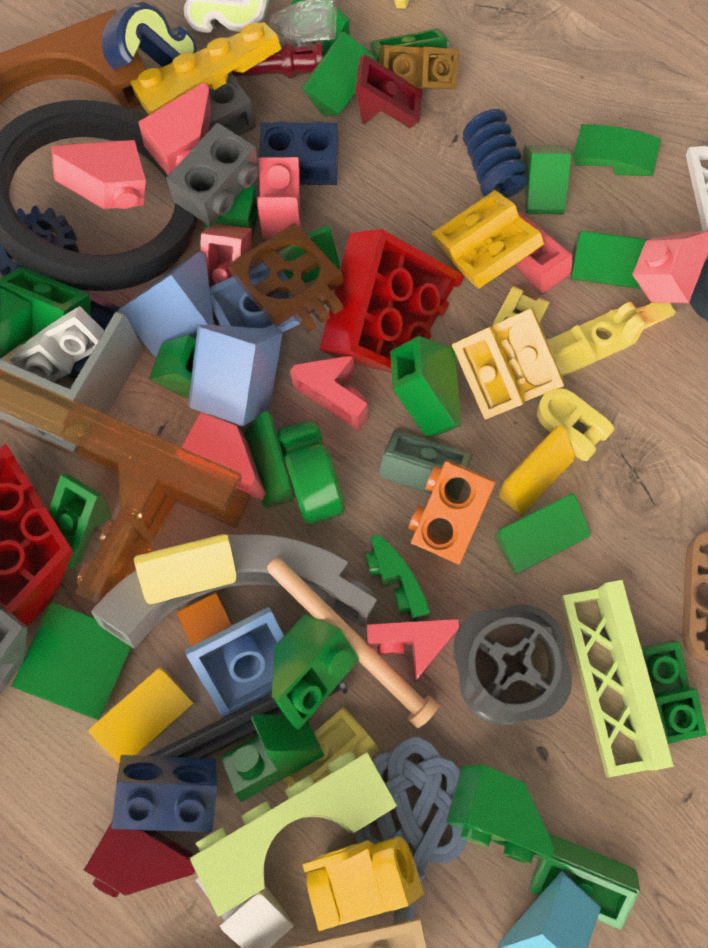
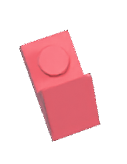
M299 157L259 158L260 197H257L262 239L273 237L293 223H296L301 229Z
M352 356L295 364L290 370L293 388L355 430L359 431L367 421L368 403H366L365 397L351 386L343 387L354 373V358Z
M458 619L367 625V644L372 649L377 648V654L380 656L404 654V647L412 646L414 680L416 682L459 629Z

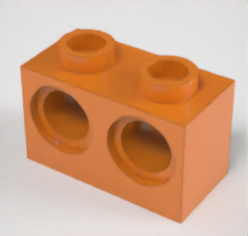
M449 459L445 461L443 468L435 465L425 487L426 490L432 492L426 508L420 505L417 506L408 527L409 530L415 532L411 544L460 565L496 483V479ZM455 477L465 479L471 487L470 497L463 501L452 499L447 492V484L450 479ZM437 518L449 521L453 527V536L447 540H440L434 537L430 530L431 521Z

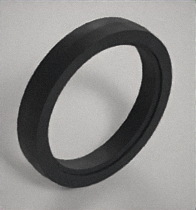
M66 100L31 109L13 119L0 131V243L18 263L29 270L79 290L113 291L146 283L167 271L178 261L190 243L197 223V217L175 202V209L168 224L148 243L127 252L91 255L60 248L38 236L21 220L9 198L10 184L20 164L37 149L52 142L68 138L93 137L110 141L135 140L137 151L149 159L166 179L168 175L143 144L139 121L146 116L107 102Z

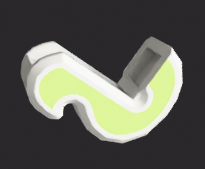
M187 0L184 5V16L187 23L199 32H215V20H218L229 30L241 32L244 26L251 23H261L265 19L270 0Z

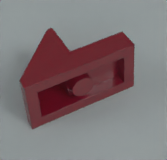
M363 54L359 59L355 88L362 123H367L380 111L408 128L418 123L423 91L366 54Z

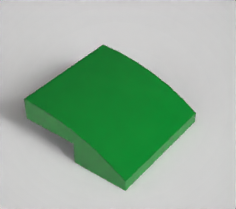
M50 602L11 687L99 721L131 646L100 627L95 618Z

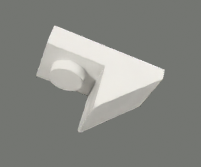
M198 877L196 879V882L199 884L201 889L206 894L205 889ZM265 885V889L221 915L225 921L220 927L241 948H270L295 924Z

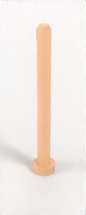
M275 557L267 565L268 572L314 618L342 630L358 656V661L411 712L408 720L416 728L423 726L437 711L439 704L431 696L423 699L282 559Z

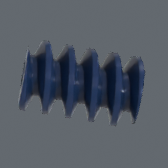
M490 109L475 116L463 130L462 139L467 147V153L476 172V178L479 184H481L480 189L484 197L496 190L504 197L509 198L520 192L527 185L528 181L523 176L526 167L524 162L520 160L521 153L516 148L517 143L514 136L511 135V127L509 123H506L507 116L500 109Z

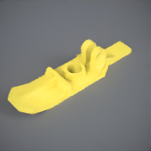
M628 302L619 309L610 310L608 313L582 325H576L572 329L548 339L547 342L562 376H565L635 344L645 328L675 315L676 312L670 303H650L636 308L632 302ZM596 332L606 333L609 339H600Z

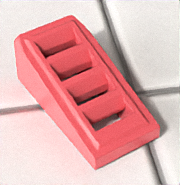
M519 212V217L541 233L544 245L516 263L515 266L543 294L571 274L572 254L525 214ZM542 253L544 254L542 257H540V258L537 259L536 261L534 260V258H536V257L539 256L540 254H542Z

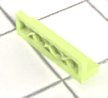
M623 580L604 583L595 590L563 595L561 602L606 777L674 767ZM597 600L601 619L594 631L578 620L574 604ZM603 627L605 630L606 638L600 635V632L603 629ZM582 633L589 637L586 644H584ZM595 641L610 650L613 662L605 675L589 663L587 653ZM615 672L617 675L618 683L611 679ZM593 676L601 681L597 689ZM606 686L621 694L625 707L617 721L601 710L599 698ZM627 717L631 730L623 725ZM605 722L612 726L609 734L607 733ZM619 731L634 741L639 761L621 765L615 764L611 745Z

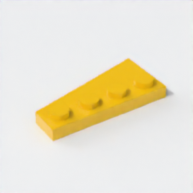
M265 22L251 23L244 26L240 33L229 38L214 39L208 43L207 48L195 53L181 54L173 60V63L160 69H147L130 83L136 97L148 115L204 82L209 88L213 90L218 89L227 83L228 73L233 70L244 73L281 50L277 34Z

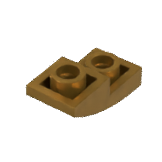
M380 46L379 63L414 86L431 89H456L459 49Z

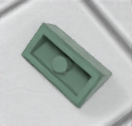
M394 430L382 457L379 477L432 494L425 487L435 465L443 468L445 461L449 459L469 468L473 455ZM455 477L448 481L447 492L452 499L459 500L465 479Z

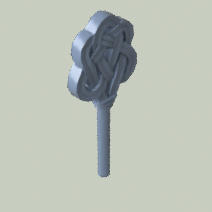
M415 737L404 740L392 752L379 754L372 761L381 778L383 771L388 768V782L385 785L397 805L395 811L401 827L396 831L390 812H387L376 819L383 840L376 839L370 833L369 824L356 831L355 835L358 843L369 840L374 844L394 837H402L407 844L411 842L415 849L413 858L421 884H423L427 863L450 862L461 855L467 840L460 837L462 829L450 825L451 837L449 841L442 846H437L448 825L446 820L460 770L451 760L440 757V754L430 742ZM413 753H417L425 761L415 765L406 758ZM442 774L446 778L445 791L440 787ZM414 784L421 792L411 810L406 789ZM434 803L437 809L423 834L420 828ZM415 902L408 907L395 910L394 923L412 920L414 918Z

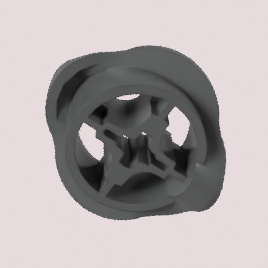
M514 605L504 609L483 610L467 618L458 629L454 640V658L459 672L460 691L464 702L478 718L495 725H510L520 721L540 720L550 717L564 706L572 687L571 669L565 654L562 631L557 622L547 612L531 605ZM502 625H516L527 630L522 638H519L510 647L502 646L486 636L490 631ZM538 639L544 645L548 656L546 679L533 667L531 662V654L536 647L535 643ZM478 647L493 660L495 665V672L486 690L481 685L475 668V657ZM518 651H521L518 663L523 666L520 673L511 671L506 676L504 671L507 665L502 660L503 655H515ZM522 680L538 690L531 697L518 702H506L497 699L503 690H506L512 682Z

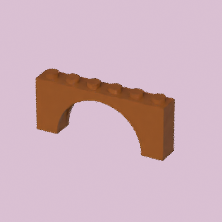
M113 9L0 53V105L11 95L27 86L47 80L70 79L92 84L108 93L119 106L131 109L141 105L136 97L130 82L137 79L147 69L137 50L129 64L114 70L105 60L102 49V34L106 23L116 12V9Z

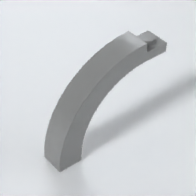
M239 534L228 536L237 576L234 583L148 604L144 598L137 570H135L111 589L91 611L100 627L136 649L146 635L162 619L178 607L199 596L215 590L241 585L283 587L267 569V565L275 557L282 559L330 607L364 628L374 614L377 599L372 597L371 590L364 584L356 580L346 581L348 561L327 550L285 537Z

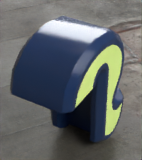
M146 2L131 4L116 11L106 23L102 34L104 57L113 70L129 64L138 47L161 67L173 63V60L181 54L197 52L195 40L185 27L178 26L170 29L162 12L157 7Z

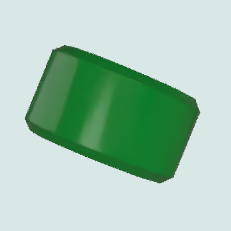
M310 419L280 428L277 432V437L293 484L303 522L310 526L342 516L345 511L342 493L318 422Z

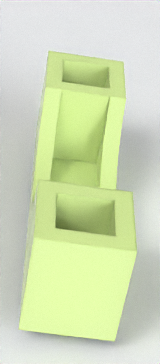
M352 751L344 754L327 765L331 772L330 775L315 784L311 776L302 779L285 790L288 800L271 809L266 801L241 816L245 824L243 827L228 836L222 827L196 843L200 852L192 856L190 860L217 917H220L265 889L264 862L268 848L274 837L288 824L302 818L320 817L337 823L351 834L397 807L368 753L363 754L357 759Z

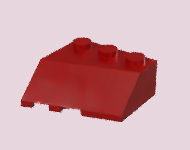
M383 229L350 233L340 268L344 284L337 287L334 291V294L343 305V310L337 314L329 310L330 318L326 321L319 350L337 358L352 356L356 365L392 373L390 351L418 336L430 340V328L437 316L444 315L449 306L447 301L453 287L460 286L465 276Z
M5 443L0 448V605L28 627L53 600L73 555V550Z

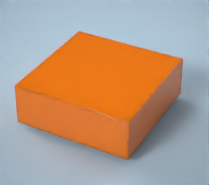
M216 592L176 612L191 646L233 625Z

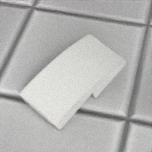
M79 306L32 337L12 354L10 361L19 368L53 382L70 374L76 361L92 353L104 330Z

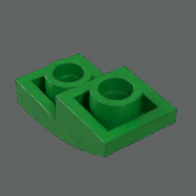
M581 124L573 153V160L575 166H613L615 175L653 176L662 142L661 138L636 130L607 125Z
M380 535L370 537L371 551L364 552L371 578L379 576L382 588L399 583L400 588L393 589L400 615L408 613L410 622L428 620L430 610L427 601L409 566L400 554Z
M670 640L642 646V653L667 743L670 744L707 736L697 689L689 686L680 642Z

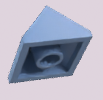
M196 253L151 283L118 310L127 316L133 330L154 357H157L162 342L186 335L196 338L198 324L214 325L204 253Z
M263 263L253 268L250 272V282L253 286L269 277L270 270ZM284 271L279 273L278 278L280 280H289ZM233 277L209 288L212 313L218 326L280 329L284 332L300 324L294 317H291L275 327ZM278 291L270 297L285 299L293 296L289 292Z
M198 324L188 406L191 409L241 426H245L253 421L262 412L269 411L283 332L280 329Z
M270 607L185 650L188 660L222 718L272 694L275 645L284 637V634Z

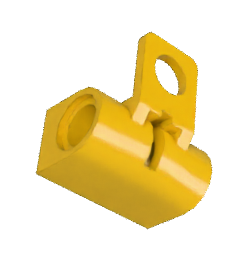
M394 837L374 844L369 840H365L326 852L302 864L304 872H307L308 893L319 931L408 907L424 895L413 855L407 842L402 837Z

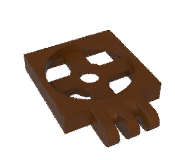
M293 223L228 264L232 277L275 327L294 317L309 332L316 328L315 322L309 314L312 313L319 322L323 323L330 318L323 305L326 304L334 314L343 310L342 303L332 292L344 284L342 272L296 223ZM290 245L299 246L305 252L304 255L293 262L284 261L278 253ZM263 263L270 270V276L253 286L250 282V272L253 268ZM318 267L320 269L318 279L311 288H308L303 282V275ZM284 270H290L294 275L290 280L283 281L278 278L279 273ZM279 291L289 292L293 297L277 299L270 296Z

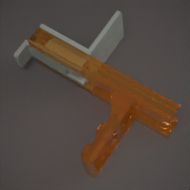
M119 311L115 312L71 389L0 359L1 424L119 476L120 511L115 520L112 519L105 525L100 536L101 546L93 560H89L84 564L77 578L79 586L75 593L95 606L111 589L136 570L134 557L150 552L176 502L236 528L251 500L248 493L235 488L242 481V476L239 472L107 415L143 353V347L127 316Z

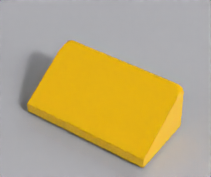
M562 425L556 426L501 486L498 497L519 515L525 514L575 459L567 431Z
M159 667L96 722L88 732L120 763L121 755H138L195 703L168 671Z

